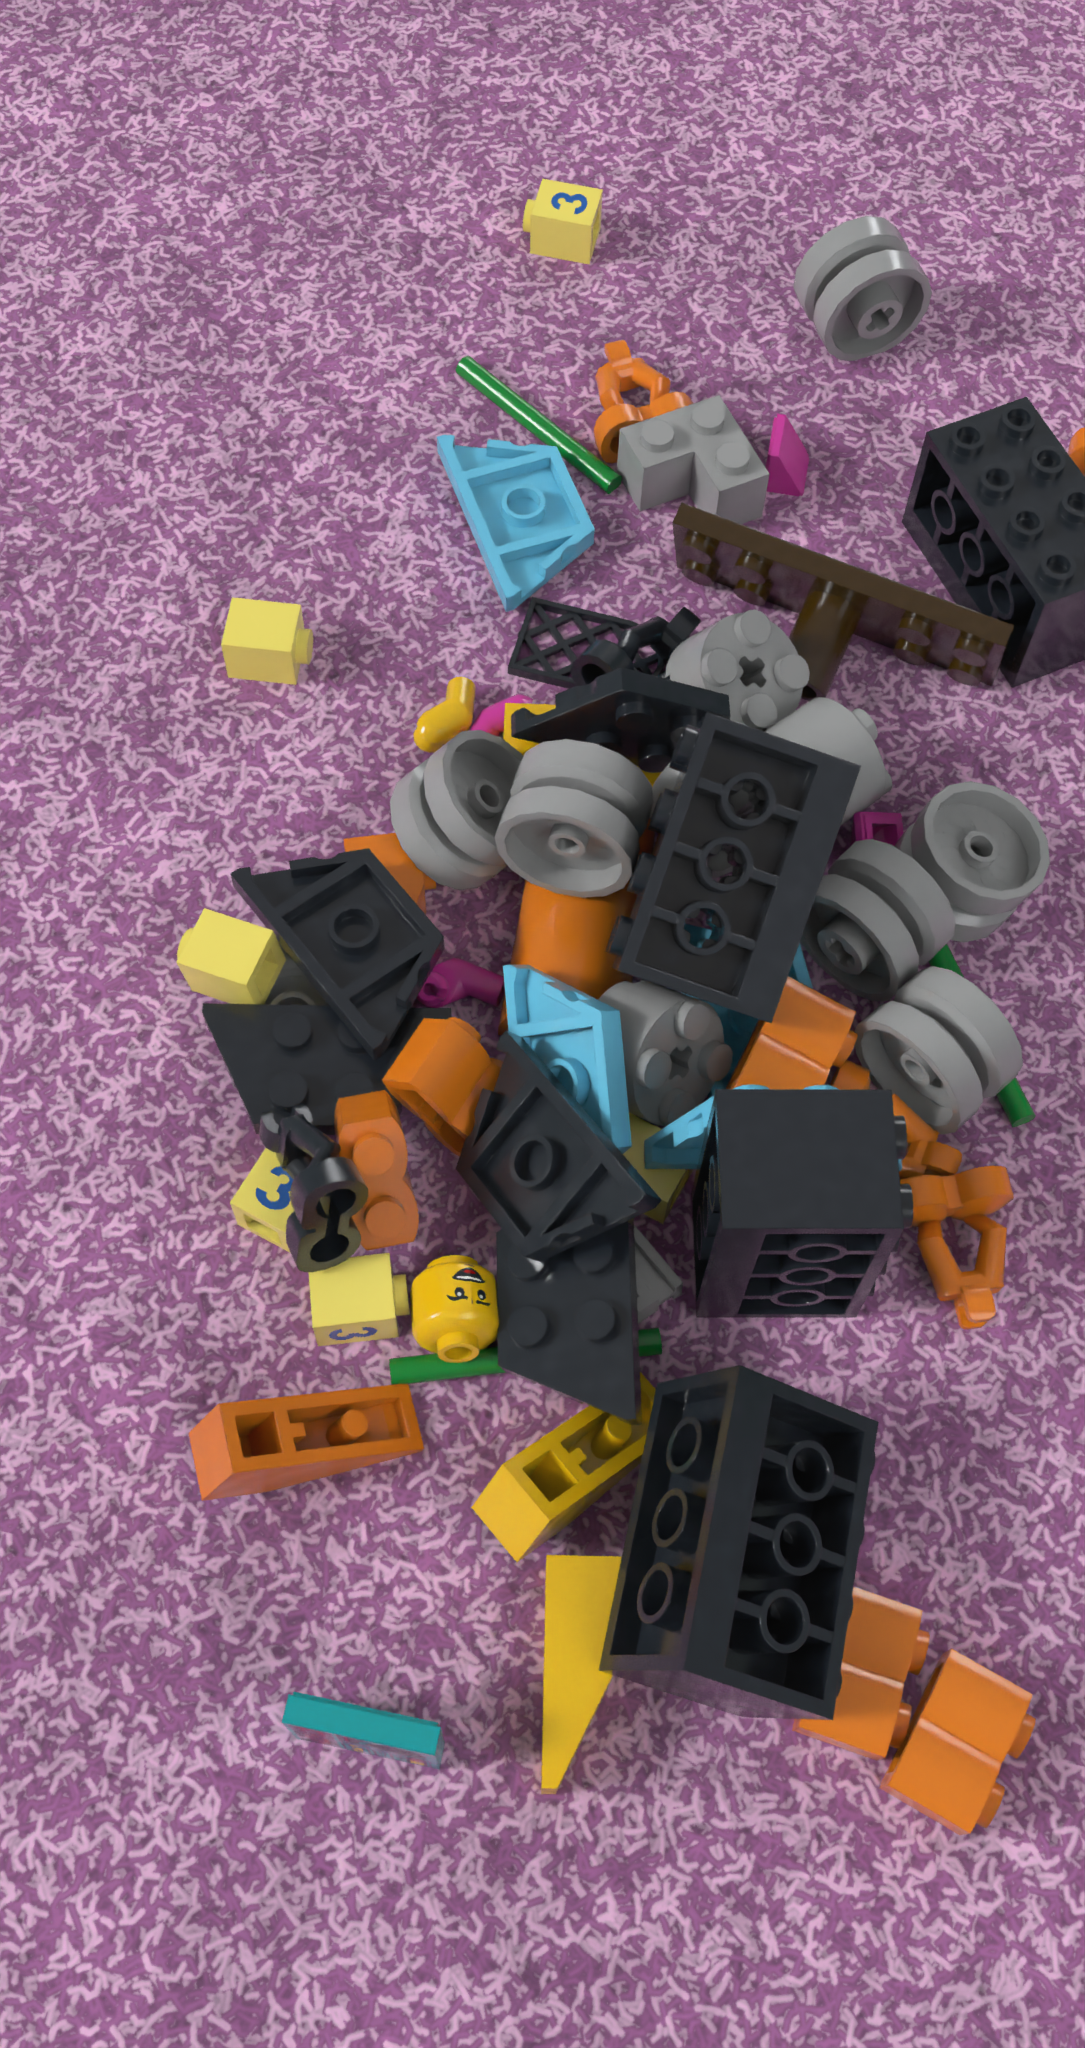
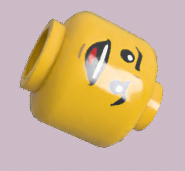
M463 1255L443 1256L431 1261L427 1268L415 1277L410 1290L412 1333L419 1346L429 1352L438 1354L439 1359L445 1362L462 1363L476 1358L479 1350L487 1348L497 1339V1329L499 1327L497 1282L493 1273L479 1265L476 1260Z

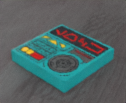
M293 1692V1695L288 1694L282 1723L296 1739L440 1769L445 1741L438 1722L299 1692Z

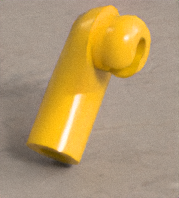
M463 676L451 679L447 685L445 701L427 710L419 717L416 723L417 727L413 733L414 742L417 747L424 752L435 753L460 732L470 729L473 721L476 687L472 680Z

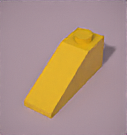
M641 1372V1425H630L619 1420L616 1416L589 1405L503 1463L471 1507L516 1562H519L564 1529L641 1463L656 1391Z
M546 1555L541 1794L557 1793L614 1675L599 1671L622 1557Z

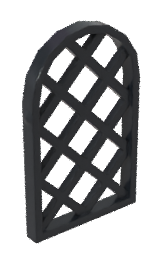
M532 597L521 630L518 632V639L508 665V674L570 689L577 686L571 677H567V675L571 674V666L577 659L571 647L586 640L591 644L596 641L595 636L609 630L613 632L619 641L622 633L621 629L626 630L639 624L630 620ZM545 611L562 616L551 620ZM535 612L543 624L529 630ZM583 620L601 625L589 630ZM573 621L581 634L565 640L557 627ZM549 631L557 644L540 651L532 638ZM525 642L533 655L518 661ZM563 651L571 664L554 671L546 658ZM637 652L633 661L635 669L640 670L641 673L658 676L663 672L664 659L657 653L642 659ZM538 662L544 671L527 666ZM658 662L657 668L652 673L648 666Z

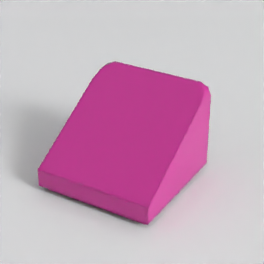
M777 414L773 421L765 467L769 472L767 492L802 496L804 494L809 455L787 416Z

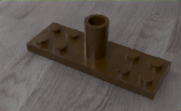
M681 502L672 525L677 568L682 569V573L686 578L703 586H712L714 582L730 587L734 589L737 597L753 605L763 606L767 601L799 613L789 639L793 643L798 655L805 659L810 671L809 681L803 687L802 699L811 701L818 697L826 698L853 634L892 648L893 654L906 663L922 666L925 662H929L947 669L948 676L959 683L969 686H978L980 682L990 686L993 685L1014 625Z

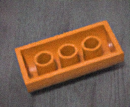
M650 819L639 839V854H642V852L652 854L655 832L648 830ZM525 879L510 965H530L596 999H599L609 988L623 981L633 983L632 975L612 968L616 955L605 952L617 916L630 917L637 894L626 891L629 881L623 889L607 896L582 898L557 894L534 885ZM505 993L499 1020L498 1035H502L505 1031H508Z

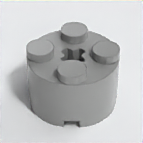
M754 609L727 616L680 643L668 660L665 678L670 676L672 681L729 695L730 720L742 722L746 726L764 732L797 709L803 687L809 681L810 671L805 659L798 655L788 636L776 624L771 622L763 612Z
M818 697L812 699L764 731L861 765L841 825L853 818L856 812L863 811L892 789V779L884 767L882 757L874 742L878 736L877 727L870 715L860 708L849 711L846 707L832 699Z
M645 980L634 984L628 981L617 983L598 999L620 1011L629 1113L653 1124L668 1126L700 1105L709 1094L714 1082L723 1079L730 1070L733 1053L731 1047L724 1044L721 1020L714 1008L708 1003Z

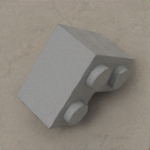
M720 395L620 428L617 473L622 476V482L639 511L690 495L697 508L739 524L762 517L769 472Z

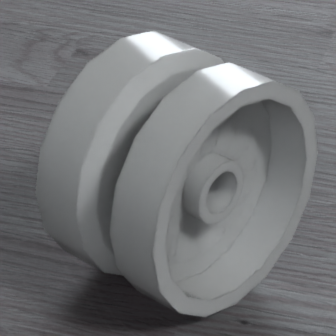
M864 216L846 221L825 233L804 255L796 269L793 286L800 305L807 317L814 322L816 331L827 351L839 360L855 361L879 354L899 344L917 327L928 310L932 295L927 275L918 261L910 255L908 245L896 226L883 217Z
M482 730L462 731L396 783L390 799L391 822L401 847L416 867L438 884L456 890L478 888L507 866L498 854L494 837L502 813L511 797L510 790L523 755L501 737Z
M563 739L542 742L526 751L518 766L510 790L511 797L502 813L494 837L500 857L512 871L530 883L557 894L586 898L607 896L623 889L633 874L640 851L639 839L647 827L654 803L652 785L639 767L621 754L595 743Z
M972 781L948 785L932 797L919 813L916 822L907 828L894 846L912 857L935 879L949 900L955 917L954 937L951 940L959 942L987 938L1016 911L1017 906L1026 900L1043 882L1050 864L1048 840L1037 818L1018 798L1000 788Z
M867 839L856 841L834 862L828 870V875L822 877L800 942L812 959L826 973L853 994L871 1001H889L901 986L918 973V965H925L954 937L955 917L949 900L935 879L918 862L891 844Z
M935 966L916 973L897 990L893 1001L879 1005L857 1025L855 1033L858 1034L855 1043L856 1054L862 1066L870 1070V1079L877 1089L892 1090V1095L897 1094L931 1128L937 1130L941 1135L956 1132L977 1113L984 1098L997 1095L1018 1075L1023 1066L1021 1045L1011 1024L997 1005L971 981L952 970Z

